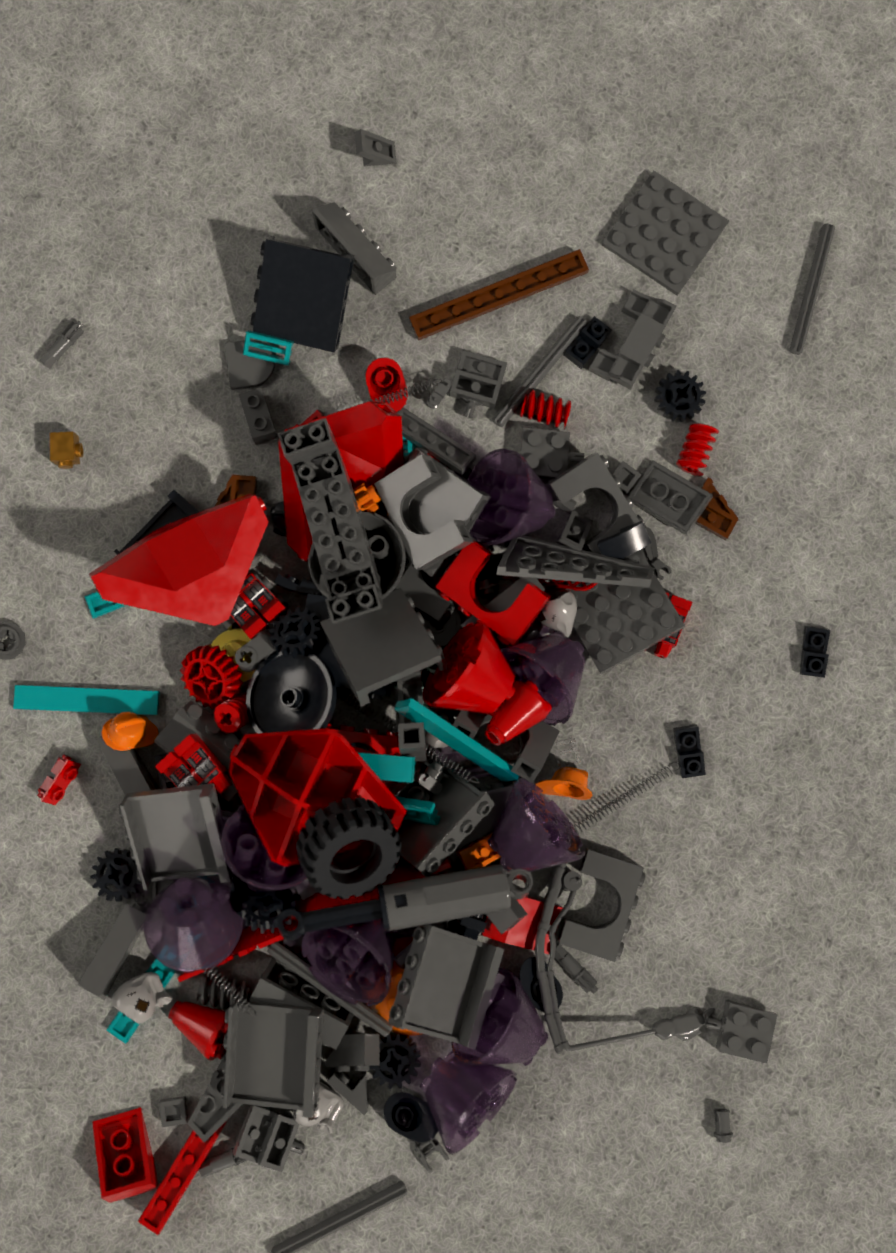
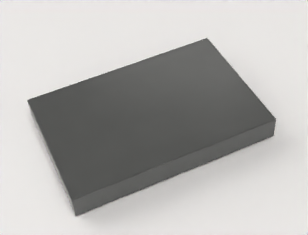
M652 460L628 497L637 507L687 536L713 498V495Z

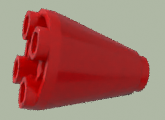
M514 681L515 693L509 700L505 699L498 712L492 716L485 731L486 737L493 744L499 746L501 743L508 742L543 721L552 710L551 704L538 693V687L533 682Z
M177 1001L171 1008L168 1016L172 1023L209 1061L215 1058L222 1059L227 1050L223 1046L225 1034L228 1033V1024L225 1023L226 1011L187 1001Z

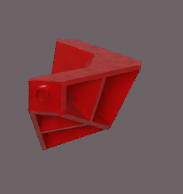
M369 401L284 430L287 431L326 418L340 450L353 490L362 483L366 487L370 485L375 487L374 483L404 465L402 417L385 402ZM279 440L278 447L287 544L297 553L301 560L308 562L313 539L292 465L284 457ZM381 501L378 502L379 508L382 504Z
M249 493L174 521L153 531L89 573V576L103 600L217 626L230 618L269 522L264 513L266 506L261 497L257 498L256 495Z
M328 728L245 734L239 745L236 744L230 754L229 774L270 860L284 867L300 864L297 857L296 842L299 839L298 835L302 827H306L305 822L310 816L314 817L316 815L315 811L321 807L324 809L329 806L328 803L334 800L340 802L342 798L350 797L354 800L355 797L365 798L366 801L372 800L376 802L378 806L385 810L397 832L407 811L344 736ZM363 840L348 843L335 855L353 851Z

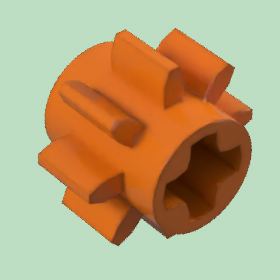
M362 483L354 488L359 510H367V512L373 513L379 509L378 502L382 499L376 493L377 490L373 485L366 487Z

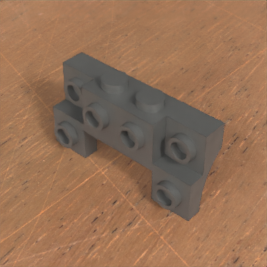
M633 289L621 312L636 319V323L618 355L600 348L589 371L607 381L611 379L631 390L643 366L648 368L655 355L651 352L654 346L659 348L666 335L662 334L677 306L665 299L650 297Z

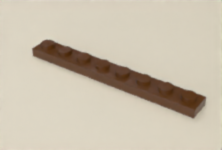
M578 249L410 316L409 320L419 341L587 274L589 268L581 250Z

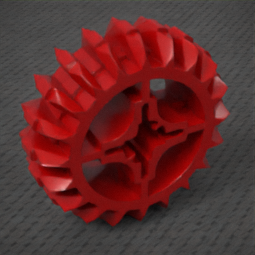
M211 644L198 646L190 651L181 662L183 666L179 670L183 674L180 680L186 683L183 689H188L190 691L189 696H194L197 703L202 701L203 707L210 706L212 709L240 693L243 681L239 678L243 673L237 670L239 665L233 662L234 656L229 657L227 650L221 651L219 645L213 647Z

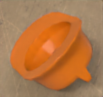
M122 712L116 715V717L108 720L103 725L101 732L106 745L119 751L149 746L154 743L159 734L158 728L146 716L133 712Z
M573 767L560 768L554 773L551 780L539 781L534 786L535 790L542 794L564 796L578 800H588L592 797V792L587 788L588 772Z

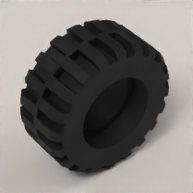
M350 797L342 798L340 802L334 800L328 803L329 806L324 809L321 807L315 811L316 815L314 817L310 816L305 822L306 827H302L298 835L299 839L296 842L298 860L311 886L320 894H326L327 897L335 899L337 896L340 899H349V896L353 895L354 897H359L363 895V892H371L376 889L375 886L377 884L384 883L387 880L386 876L392 874L396 867L394 863H398L401 854L399 834L385 810L372 800L366 801L365 798L355 797L352 800ZM363 840L353 851L341 856H334L348 843Z

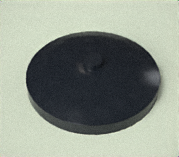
M305 651L306 656L304 657L301 653H297L296 658H293L291 653L284 657L282 652H276L259 665L250 680L246 695L247 715L256 733L325 729L335 710L337 689L330 668L320 657L308 651Z

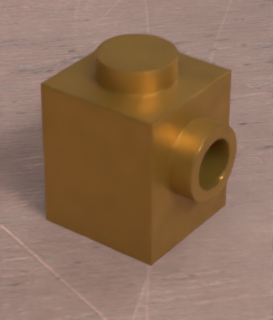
M73 431L50 432V461L62 469L73 468V464H80V457H83L84 452L82 443H79V436Z

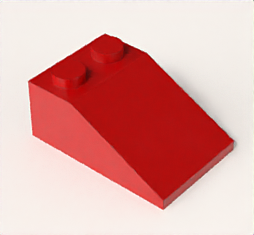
M530 896L516 899L528 915L511 930L503 934L499 932L488 916H485L487 925L484 933L481 932V936L535 951L537 924L540 920L544 901ZM554 905L550 925H552L563 907ZM547 931L545 936V954H550L549 931Z
M141 1107L92 1121L101 1198L112 1203L157 1189L159 1186L156 1166Z

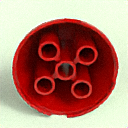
M477 620V624L470 622L465 625L443 649L445 659L442 660L444 670L440 672L437 667L434 675L429 673L423 688L422 698L427 705L494 716L505 699L509 700L515 693L516 688L513 687L515 675L487 625L481 620Z

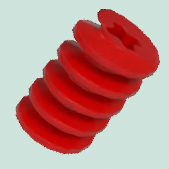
M532 389L529 395L525 396L520 417H523L528 412L529 420L534 415H537V422L540 423L546 417V425L555 420L556 428L563 422L565 429L571 410V400H568L563 405L562 398L559 397L554 403L553 395L544 400L543 392L536 398L535 390Z
M699 423L689 426L688 430L690 433L686 435V442L682 445L684 450L679 454L681 459H678L676 462L679 469L695 476L704 475L698 470L699 468L705 469L707 467L701 461L709 460L710 456L704 452L713 450L708 445V442H716V439L710 435L719 433L718 429Z
M242 692L215 707V722L222 731L233 733L250 722L246 706L247 692Z

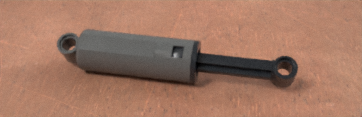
M498 864L377 886L378 899L306 912H298L293 909L285 910L277 919V927L284 939L295 940L308 932L382 919L384 932L498 912L510 909L511 898H525L532 888L533 878L524 869L513 870L507 875L504 866ZM513 880H522L525 883V888H515ZM287 920H296L298 925L294 930L288 931L284 929V924Z

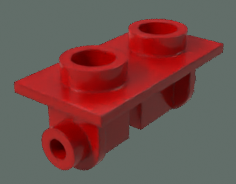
M65 754L62 757H58L50 771L56 777L53 779L47 775L40 788H38L39 793L37 796L41 798L40 801L56 805L64 797L66 788L76 778L78 769L82 764L72 761V758Z

